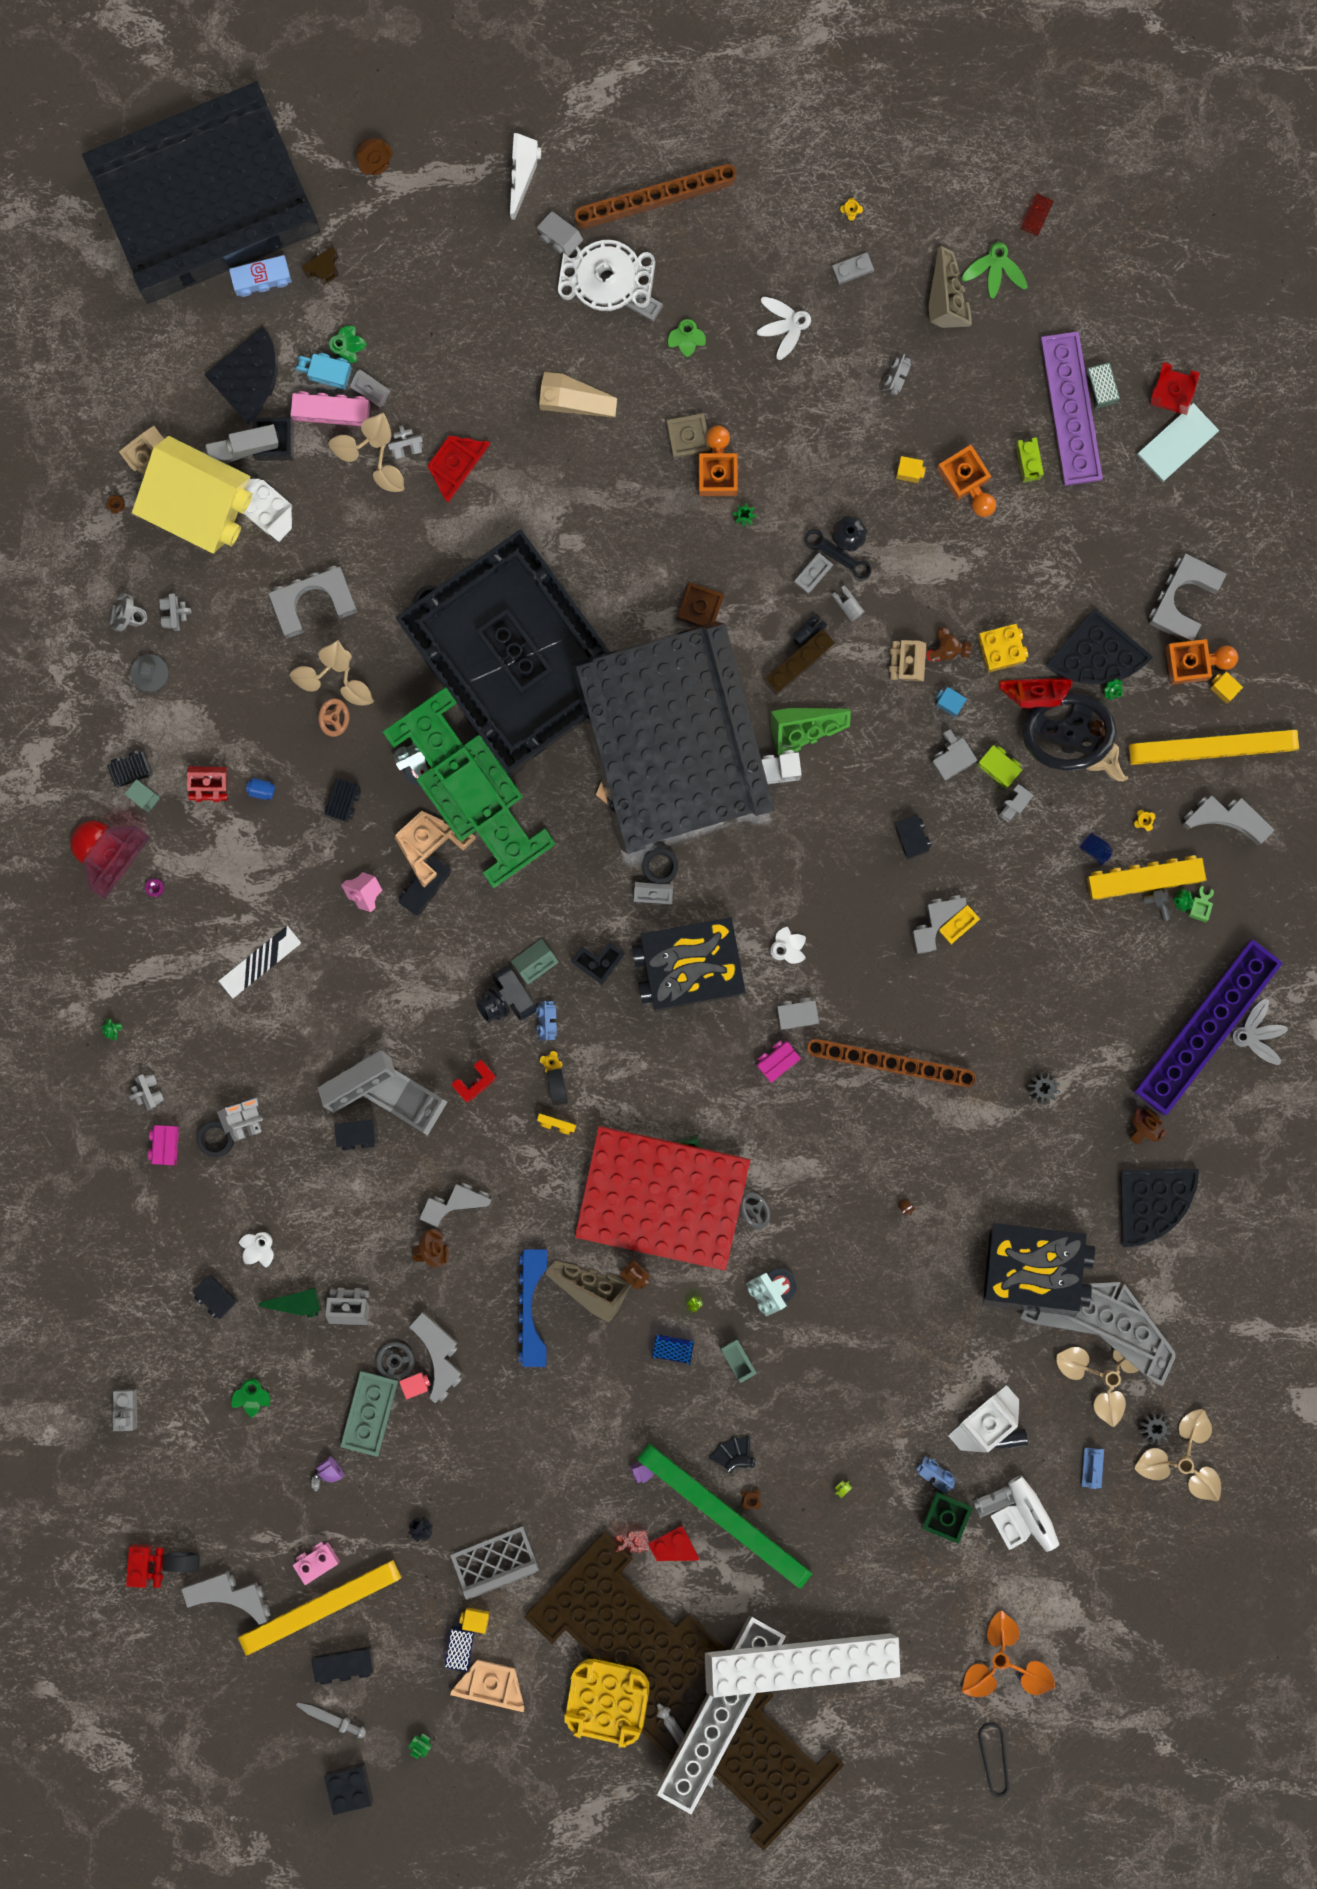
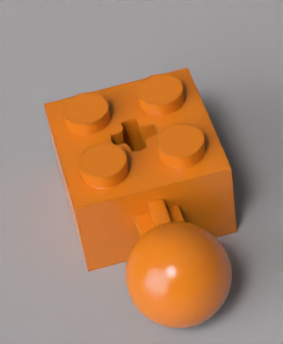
M713 426L706 434V442L712 448V453L699 454V496H737V453H724V448L727 447L730 441V434L723 426ZM716 472H720V478H716V476H714L716 475Z
M969 445L938 465L937 471L956 501L970 493L973 498L972 509L977 516L989 517L994 513L996 509L994 497L988 493H983L980 489L982 485L989 482L991 475L972 445ZM961 470H962L963 472H966V471H967V472H968L967 475H966V476L961 475V474H960V473H961Z
M1207 639L1171 643L1165 647L1170 685L1207 681L1212 677L1211 665H1216L1222 670H1229L1235 667L1238 662V653L1231 646H1221L1214 654H1209ZM1188 659V661L1192 662V664L1188 666L1185 663V660Z

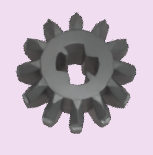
M1048 1072L1045 1073L1044 1079L1041 1073H1037L1038 1079L1034 1076L1031 1077L1034 1084L1028 1083L1027 1085L1033 1088V1090L1027 1093L1035 1094L1031 1099L1032 1101L1039 1097V1105H1042L1043 1100L1048 1105L1050 1104L1049 1097L1053 1101L1057 1099L1053 1093L1060 1094L1059 1090H1055V1087L1060 1086V1083L1053 1084L1056 1077L1053 1076L1049 1079ZM1042 1083H1044V1086H1048V1089L1045 1090L1046 1094L1039 1090L1042 1087Z
M1150 1412L1151 1418L1144 1415L1143 1417L1146 1422H1139L1140 1425L1144 1426V1428L1139 1429V1433H1145L1142 1439L1147 1440L1149 1438L1148 1443L1151 1445L1154 1441L1157 1445H1160V1438L1165 1442L1168 1441L1165 1434H1172V1432L1167 1430V1428L1172 1427V1424L1165 1423L1169 1418L1167 1416L1162 1418L1161 1412H1158L1157 1416L1154 1412ZM1153 1424L1159 1425L1157 1427L1159 1429L1158 1432L1151 1431Z

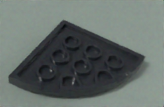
M263 327L204 374L247 424L255 419L264 408L263 404L268 396L272 395L278 375V358L275 346Z
M1095 608L1045 667L1062 678L1072 679L1073 682L1101 685L1114 679L1122 680L1142 669L1153 656Z
M1199 1169L1121 1170L1122 1247H1134L1151 1242L1168 1233L1181 1221L1190 1208L1196 1193Z

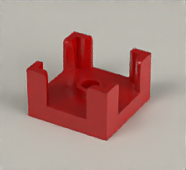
M1163 362L1156 389L1154 388L1151 405L1187 415L1199 381L1200 372L1191 370L1189 376L1172 371V364Z
M481 1059L474 1065L483 1077L481 1080L477 1078L470 1084V1089L459 1079L451 1084L466 1103L473 1100L497 1079L495 1074Z

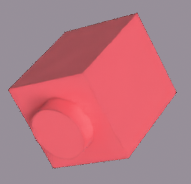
M423 1372L399 1381L406 1400L429 1390L428 1386L431 1385L428 1375H424Z

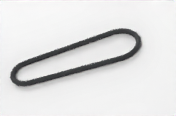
M988 1723L979 1731L981 1751L990 1791L996 1797H1003L1009 1790L1004 1733L999 1725ZM988 1726L998 1728L1001 1733L1006 1790L1002 1794H997L993 1791L982 1742V1732Z

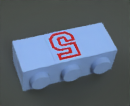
M284 255L229 269L235 293L241 297L249 296L252 294L251 292L255 291L266 292L275 286L279 288L285 287L288 283L292 282Z

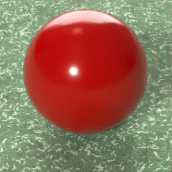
M90 820L81 823L74 829L70 838L72 854L79 862L88 866H98L107 862L112 857L116 848V838L112 829L100 821Z

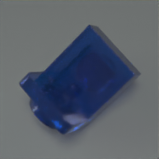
M1092 833L1079 847L1081 851L1096 859L1100 865L1107 862L1113 853L1109 843Z

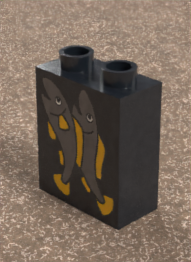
M732 917L641 933L642 943L632 944L635 966L646 965L649 980L638 982L642 1005L653 1003L654 1012L744 996L746 994Z
M993 1223L989 1230L982 1305L1076 1316L1080 1312V1307L1089 1308L1092 1285L1083 1283L1084 1268L1093 1269L1095 1246L1086 1245L1087 1234Z

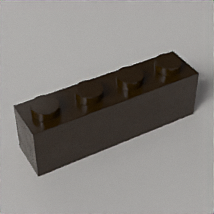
M822 629L767 676L764 681L765 684L778 696L835 646V642Z

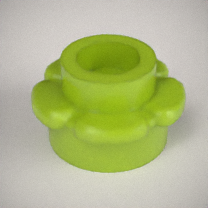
M849 1481L839 1483L835 1487L837 1491L835 1495L842 1498L850 1491L852 1487L848 1484Z

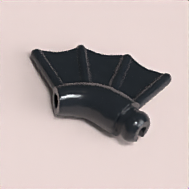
M748 1435L744 1438L733 1436L729 1442L719 1443L717 1451L709 1455V1459L724 1466L730 1473L737 1468H754L756 1459L749 1456L751 1436Z

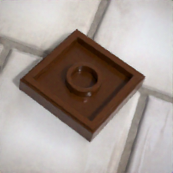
M688 582L676 619L696 626L715 622L725 594Z

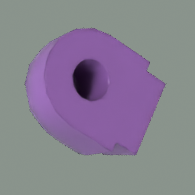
M331 1456L316 1467L318 1470L317 1474L324 1481L336 1482L344 1477L343 1470Z
M639 1461L629 1466L636 1483H645L654 1475L652 1471Z

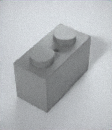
M552 211L537 227L541 234L539 236L540 239L546 244L551 243L552 247L560 254L563 252L569 256L583 241L576 228Z
M811 998L799 999L800 1003L792 1004V1001L780 1002L781 1006L777 1007L780 1030L819 1024L816 1001H811Z

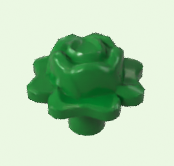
M1114 679L1106 683L1104 697L1109 700H1113L1115 697L1120 698L1123 695V682Z
M1185 889L1176 892V897L1173 899L1178 910L1181 909L1182 912L1192 909L1194 900L1192 899L1191 892H1186Z
M111 1019L104 1020L101 1030L102 1034H104L105 1038H110L111 1041L116 1040L117 1032L122 1030V1025L120 1023L114 1024Z

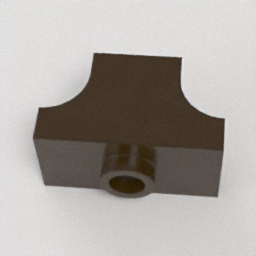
M332 246L323 253L315 254L311 261L301 266L307 278L316 277L324 286L339 276L338 270L335 267V262L339 257Z

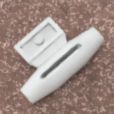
M1022 1476L1010 1480L1008 1484L1016 1505H1009L990 1514L1009 1550L1025 1542L1031 1533L1046 1552L1058 1547L1059 1541L1053 1524L1037 1494Z

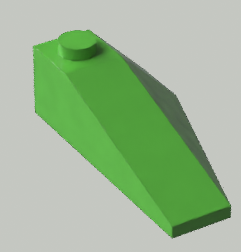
M787 708L771 711L770 727L776 754L781 755L783 751L788 750L799 751L803 745L810 742L814 744L820 737L825 735L831 736L850 727L851 710Z

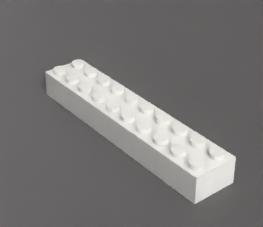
M749 1615L731 1650L782 1645L786 1636ZM707 1693L655 1791L657 1796L689 1814L693 1813L756 1693L714 1698Z
M888 1633L705 1653L706 1693L714 1698L900 1677L899 1638Z

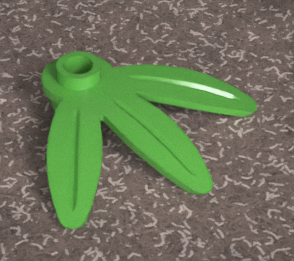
M1001 242L994 243L989 249V255L975 261L962 275V280L966 282L976 278L991 266L988 275L990 298H995L999 290L1002 268L1010 280L1023 290L1028 287L1021 270L1007 257V246ZM997 248H1000L1002 250V254L1000 256H997L995 254V250Z

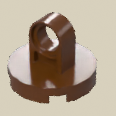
M371 138L369 140L365 139L358 144L359 149L356 152L355 161L358 168L364 174L379 175L389 167V160L393 153L391 147L384 140Z
M1139 1107L1132 1114V1121L1137 1129L1129 1139L1136 1145L1145 1137L1154 1142H1159L1167 1135V1129H1163L1161 1126L1163 1121L1151 1110L1146 1109L1143 1111L1142 1107Z
M435 1229L423 1232L420 1236L419 1245L412 1248V1259L417 1262L425 1261L431 1268L442 1267L449 1259V1248L442 1241L443 1235Z

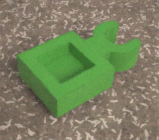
M1201 886L1197 892L1199 898H1193L1194 902L1188 917L1206 923L1209 920L1213 903L1208 902V900L1213 896L1214 891L1211 889L1208 895H1205L1203 893L1204 887Z

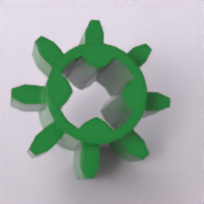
M745 503L744 507L737 505L738 512H733V516L737 517L735 524H742V528L746 524L752 526L751 519H756L757 516L752 514L754 507L748 508L747 503ZM742 512L743 514L748 513V519L745 517L741 518Z
M423 1733L420 1737L415 1735L408 1746L412 1750L410 1755L417 1760L419 1756L425 1758L432 1747L428 1743L430 1738Z

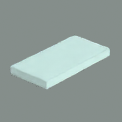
M1193 403L1187 415L1181 414L1137 455L1164 482L1216 435L1219 430Z

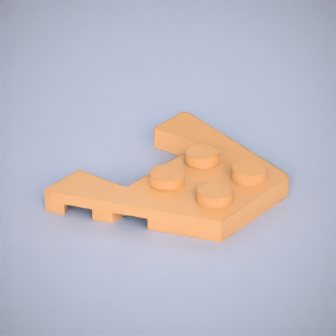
M421 811L395 835V839L422 886L425 887L436 877L437 873L424 860L448 838L464 851L475 840L476 836L471 834L460 842L449 825L445 824L443 820Z

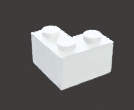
M794 750L783 751L779 758H774V755L763 756L762 764L768 784L800 780L802 775L799 753H794Z

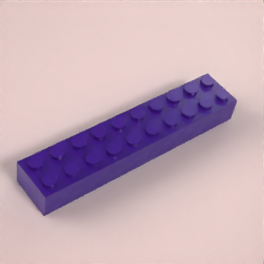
M1253 939L1247 941L1133 1090V1093L1162 1116H1167L1283 962Z

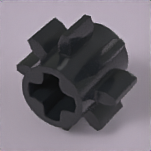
M424 1516L421 1520L415 1518L409 1525L410 1531L408 1534L416 1542H419L420 1539L425 1541L432 1535L433 1525Z

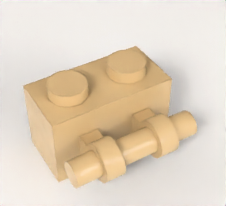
M901 640L900 649V642L892 641V649H890V655H892L891 666H889L890 680H898L899 673V679L904 681H924L926 643Z

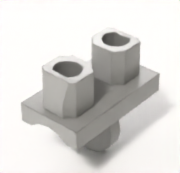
M403 425L399 426L400 432L393 434L395 439L400 437L402 439L388 443L389 450L392 449L395 459L405 457L403 446L410 445L412 454L421 453V442H423L421 434L406 438V436L413 434L412 429L404 430Z
M169 594V597L159 599L160 609L170 610L171 616L161 617V626L168 629L172 628L174 631H180L179 615H181V621L184 622L187 621L186 615L192 612L190 608H186L185 602H180V609H178V597L175 594Z
M143 1074L137 1076L135 1079L137 1086L131 1088L133 1095L129 1096L130 1101L136 1099L138 1106L142 1105L144 1101L147 1111L152 1110L164 1100L160 1091L153 1094L150 1093L149 1087L157 1084L155 1076H144Z

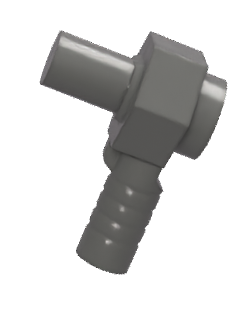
M1156 889L1154 890V895L1144 896L1145 904L1155 902L1158 908L1161 909L1163 921L1171 919L1168 906L1166 905V902L1169 901L1166 890Z

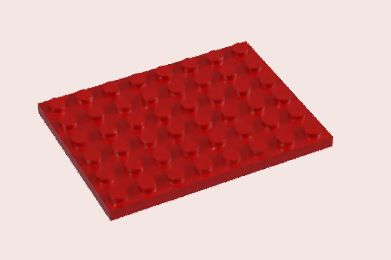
M599 1126L575 1238L726 1271L751 1159Z

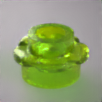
M694 1296L687 1303L689 1306L687 1310H690L693 1314L704 1305V1302L701 1300L702 1297L697 1299Z

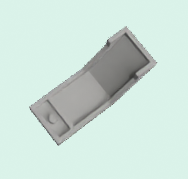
M366 1053L365 1056L363 1057L362 1061L365 1060V1059H367V1058L370 1057L371 1055H369L368 1053ZM396 1070V1077L363 1095L426 1135L429 1134L447 1104V1101Z

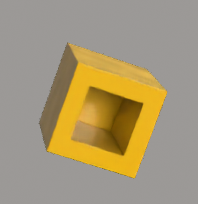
M901 456L896 479L918 483L920 478H924L926 467H923V460Z
M1225 672L1223 675L1219 673L1211 681L1214 685L1210 689L1227 704L1243 687L1229 673Z
M467 1607L460 1617V1624H463L462 1630L485 1634L490 1611Z

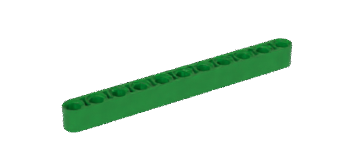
M647 1443L636 1457L640 1463L799 1589L812 1576L813 1573L653 1445Z

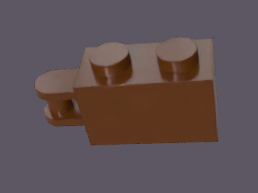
M634 1259L620 1272V1275L636 1290L639 1287L643 1290L650 1282L648 1279L650 1274Z

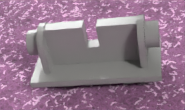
M905 354L897 355L892 359L890 371L883 380L882 391L891 390L890 393L893 395L900 393L905 380L899 376L906 377L911 367V360L906 358Z
M1004 1486L1000 1490L972 1501L980 1518L1015 1503L1011 1489L1008 1486Z

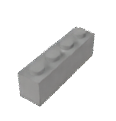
M380 1050L335 1078L325 1082L318 1087L323 1106L332 1113H335L396 1077L392 1059Z

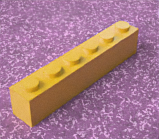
M1194 855L1185 857V861L1178 862L1176 858L1166 860V864L1159 865V862L1147 863L1148 867L1140 868V865L1129 866V870L1121 871V868L1110 869V873L1102 874V871L1092 872L1091 876L1086 878L1090 901L1206 881L1203 858H1197Z

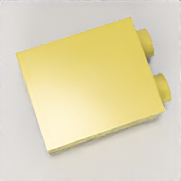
M168 436L153 448L132 514L214 554L224 544L232 546L239 536L241 526L234 522L238 512L245 513L252 500L253 493L246 490L251 476Z

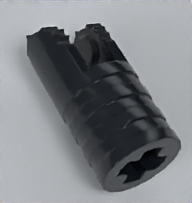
M817 614L791 635L793 641L800 648L827 627V624L822 621L812 629L819 621L820 617Z
M1026 1430L1012 1431L995 1448L1008 1447L1009 1449L1028 1446Z

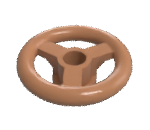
M329 699L321 706L318 715L321 730L331 737L339 736L346 730L349 724V711L343 701ZM336 704L333 710L327 709L330 705ZM341 709L344 714L342 726L339 722V713ZM326 725H333L336 731L329 730Z

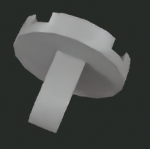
M121 593L117 597V600L120 601L117 606L113 605L110 615V625H114L112 629L119 632L123 631L127 625L138 627L147 620L146 612L141 608L133 606V597L129 594ZM135 612L141 615V622L134 620L133 615Z

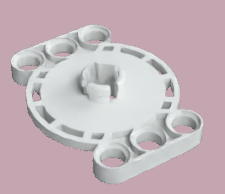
M614 240L594 242L586 246L582 251L577 246L575 250L578 254L575 258H569L563 253L558 292L562 299L570 300L577 295L586 306L599 311L619 309L631 300L639 308L648 306L655 270V259L651 253L644 252L637 258L636 254L628 246ZM605 244H613L617 246L615 248L611 246H605ZM601 245V247L590 251L593 247ZM621 247L626 249L630 254L627 255L624 251L621 250ZM648 257L652 262L649 266L645 267L641 262L643 258ZM573 268L575 273L573 276L568 277L565 275V270ZM609 270L613 272V275L606 279L605 282L600 278L601 273ZM641 276H647L649 278V282L645 285H641L639 283V278ZM565 286L572 288V292L569 295L562 293V289ZM639 294H644L646 301L638 303L636 302V297ZM583 297H586L592 304L585 301Z

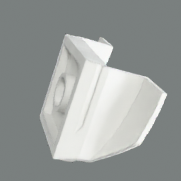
M250 479L246 490L253 493L247 510L243 514L266 534L271 535L280 542L292 529V504L264 480Z
M1006 1385L966 1418L948 1436L962 1451L989 1452L1018 1427L1019 1399Z

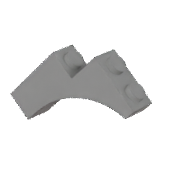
M274 424L229 434L228 440L206 444L203 453L225 464H229L255 453L278 448V439Z
M1213 796L1209 798L1203 797L1197 803L1199 808L1195 812L1191 810L1184 817L1186 821L1182 824L1187 830L1203 824L1226 825L1247 835L1257 846L1262 844L1274 831L1242 798L1238 801L1234 799L1227 806L1229 809L1227 811Z
M422 1312L409 1328L425 1343L433 1361L434 1386L430 1399L434 1403L438 1400L442 1402L449 1394L447 1392L448 1388L451 1385L455 1388L462 1380L459 1377L462 1372L445 1358L447 1355L451 1357L457 1350L455 1346L458 1342L426 1313Z
M229 1571L184 1586L181 1589L187 1608L207 1602L228 1603L245 1610L259 1625L269 1620L268 1616L271 1615L268 1605H264L262 1599L264 1597L262 1587L258 1586L257 1582L234 1589L236 1582L234 1576L229 1574Z

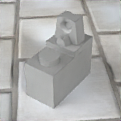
M951 729L943 733L947 741L944 744L946 753L943 751L933 756L935 760L931 763L942 782L947 781L977 761L964 738L961 739L960 736L955 737Z
M137 1389L113 1391V1431H133L137 1429Z

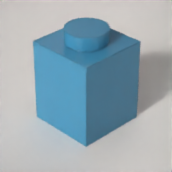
M947 687L945 691L941 690L936 700L939 702L936 706L956 718L967 698Z

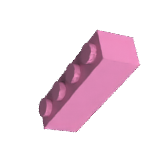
M299 391L298 394L293 393L291 418L294 421L361 426L362 422L369 418L370 403L365 397L356 396L354 399L347 398L345 395L329 397L325 393L309 395L308 392Z

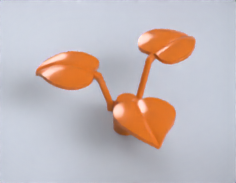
M999 1611L992 1618L987 1630L989 1643L994 1647L1002 1645L999 1653L993 1656L992 1671L990 1672L989 1668L983 1664L972 1665L965 1674L962 1692L972 1697H985L993 1693L997 1687V1680L992 1675L997 1668L1005 1670L1011 1667L1024 1673L1021 1678V1685L1027 1693L1032 1695H1040L1055 1688V1681L1049 1668L1039 1661L1029 1662L1026 1670L1011 1664L1009 1656L1004 1654L1005 1645H1014L1019 1639L1020 1631L1013 1619L1005 1612Z

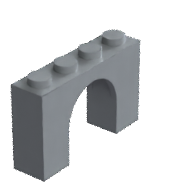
M1185 554L1182 558L1179 557L1174 565L1176 571L1174 575L1170 574L1165 583L1168 587L1165 592L1162 591L1157 599L1160 603L1157 609L1153 608L1149 615V618H1151L1150 625L1183 642L1194 641L1202 624L1182 615L1176 609L1174 604L1176 589L1185 584H1194L1216 594L1227 575Z
M332 566L327 568L324 573H313L308 576V579L303 581L297 579L290 582L289 586L284 588L283 586H278L272 589L269 596L286 639L304 633L297 614V603L299 598L309 590L318 589L328 593L332 598L340 619L358 612L341 567Z

